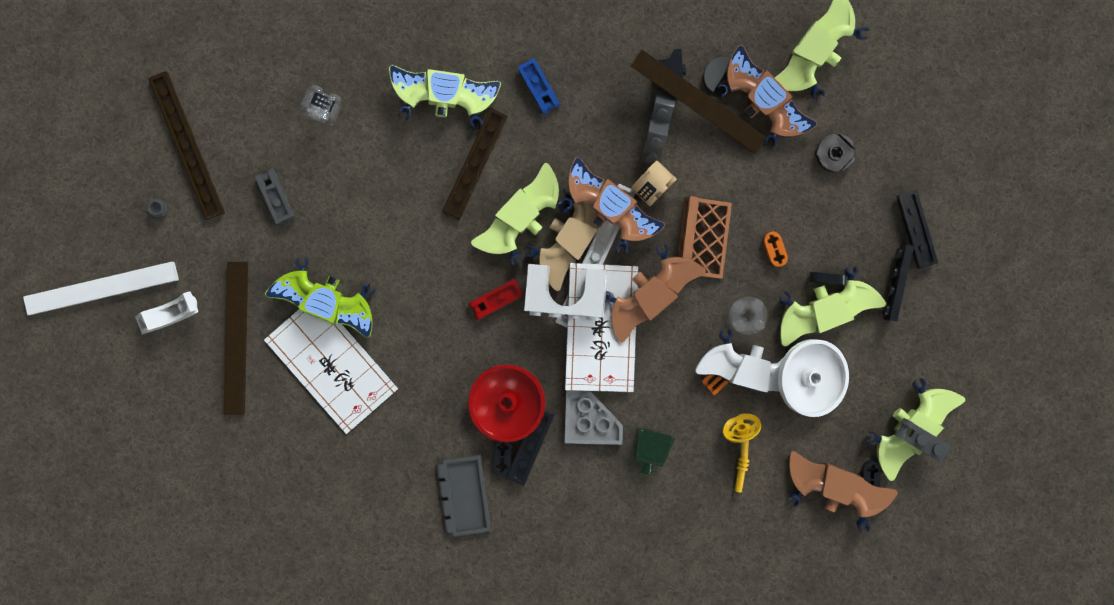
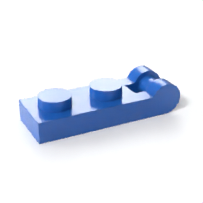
M535 58L518 66L520 74L543 115L548 113V110L553 107L561 106ZM549 96L550 101L544 103L542 99Z

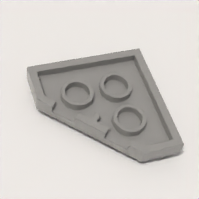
M566 390L565 443L622 445L623 425L591 391Z

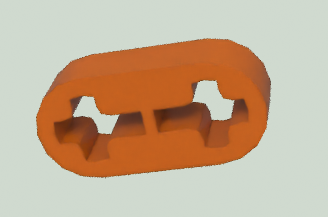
M774 231L765 234L763 245L770 264L775 267L785 265L788 256L780 234ZM770 235L773 238L776 237L777 241L774 242L776 248L773 247L772 243H768L767 241L770 239ZM775 250H777L779 256H783V259L780 260V264L778 261H774V258L776 257Z

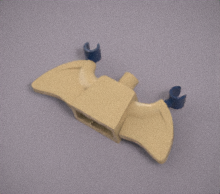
M563 188L565 196L567 198H572L570 193H566L565 189ZM583 201L578 204H572L574 207L572 218L569 217L565 224L556 218L554 219L549 228L559 234L555 239L556 243L551 248L537 250L534 246H526L533 249V253L531 255L525 254L526 256L532 258L538 255L540 256V265L550 266L549 284L556 291L561 289L565 274L570 268V263H575L576 260L580 259L598 230L597 226L591 222L597 212L591 208L592 204Z

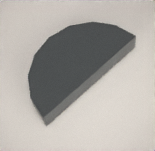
M718 57L706 66L703 77L706 88L711 93H713L728 69L730 58Z

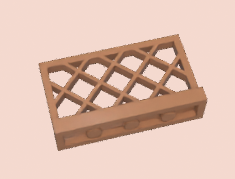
M689 196L684 198L677 257L687 258L692 261L697 259L701 266L706 269L707 273L702 275L703 277L723 279L732 203ZM699 203L705 204L709 209L703 216L698 211ZM719 206L726 207L725 215L722 218H719L714 211ZM710 213L717 220L712 226H709L704 219ZM702 221L707 229L699 235L695 228L696 224ZM717 224H720L723 228V234L719 237L712 230ZM710 232L715 240L707 246L701 237ZM697 240L704 246V249L698 254L693 249V244ZM717 242L721 247V252L715 256L710 247ZM707 250L713 259L704 264L699 256ZM714 261L719 266L718 274H712L707 268Z

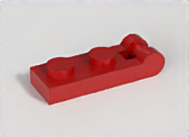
M513 279L468 303L470 309H473L474 317L477 321L524 295L516 280ZM484 302L487 309L482 311L479 304Z

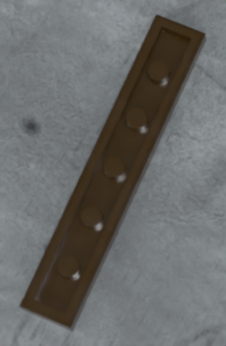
M490 107L442 212L460 220L508 115Z

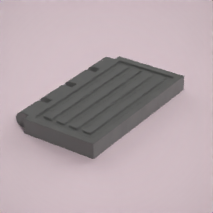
M481 454L444 459L443 464H437L438 478H445V481L438 482L440 497H448L446 500H441L443 516L451 517L444 519L445 533H453V536L491 531Z

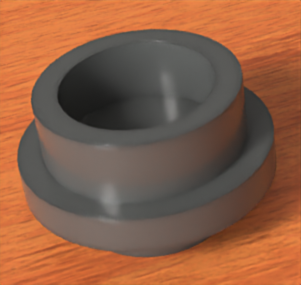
M153 199L147 206L148 213L155 218L163 217L168 209L165 201L161 199Z

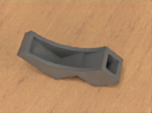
M657 90L640 163L652 165L656 161L660 163L675 105V98L667 92Z

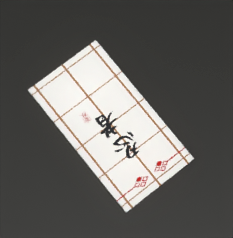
M570 263L568 306L577 303L584 294L586 269L607 270L606 291L612 292L615 298L628 299L634 296L633 292L637 289V285L632 278L638 274V266ZM606 293L605 300H609V294ZM605 303L604 318L599 317V321L587 320V316H580L579 319H567L565 390L633 392L636 327L623 343L619 342L612 326L614 303Z
M298 310L264 339L346 434L350 433L356 425L399 389L343 324H332Z

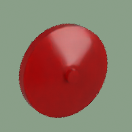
M503 364L484 371L476 379L470 390L468 404L470 416L475 426L484 435L500 442H513L525 438L539 426L545 413L546 399L542 385L530 371L517 365Z

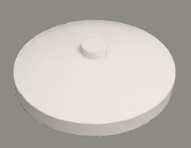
M817 339L804 340L794 345L784 356L778 373L779 391L786 405L796 413L809 417L823 416L834 410L844 398L849 383L848 365L841 351L833 344Z

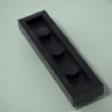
M914 190L897 195L911 246H914L913 256L917 269L938 264L918 191Z
M900 245V248L896 250L895 259H897V262L891 271V278L893 280L887 289V296L889 298L888 303L883 308L884 320L898 321L914 246Z
M545 411L539 426L531 434L523 438L507 479L523 486L525 485L554 414Z

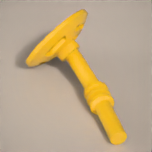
M739 414L729 419L723 427V434L727 440L741 443L740 458H738L740 462H737L739 466L736 467L738 469L734 489L736 492H742L745 472L748 471L746 467L749 466L747 463L750 461L748 460L749 440L753 439L761 430L759 418L752 414ZM745 420L752 421V422H754V424H753V425H750V424L744 423V421H745Z

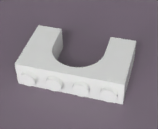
M528 264L524 311H530L529 315L541 316V312L549 313L548 317L560 318V314H567L569 319H579L580 316H587V320L599 321V317L604 318L608 271L586 269L585 291L582 298L574 305L562 306L557 304L549 293L550 266Z

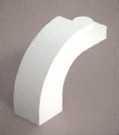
M190 291L183 293L177 299L167 304L140 312L135 318L141 333L146 334L164 328L198 313L197 300Z

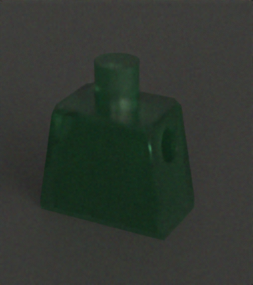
M640 427L637 428L635 459L642 462L641 473L651 475L654 465L663 467L675 440L673 436Z

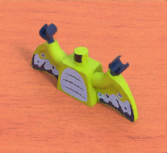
M305 257V265H300L299 258H297L295 263L299 271L283 275L265 293L269 298L290 301L299 307V310L332 324L348 325L366 338L371 336L372 314L364 297L374 294L376 289L368 293L366 288L370 284H366L362 287L360 294L357 293L353 297H343L342 293L335 291L340 280L329 276L325 286L318 283L314 285L308 280L307 271H305V267L309 262L307 257Z

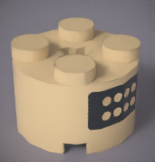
M656 161L633 184L631 189L650 207L677 179L661 163Z

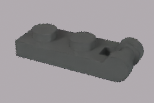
M269 169L263 175L261 173L256 175V181L275 223L281 224L294 218V212L275 169ZM271 180L272 184L267 186L266 181Z
M903 418L900 429L896 430L894 435L942 463L951 445L908 419ZM910 428L912 431L910 435L907 436L906 433Z

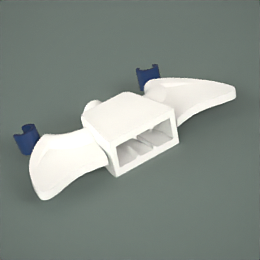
M728 329V337L723 335V330L719 333V338L724 341V344L709 350L695 369L697 374L720 375L729 380L728 382L759 391L767 393L768 391L780 392L778 373L783 358L778 363L771 364L770 361L761 359L764 348L756 345L752 346L750 356L735 353L732 343L729 342L733 332L731 329Z

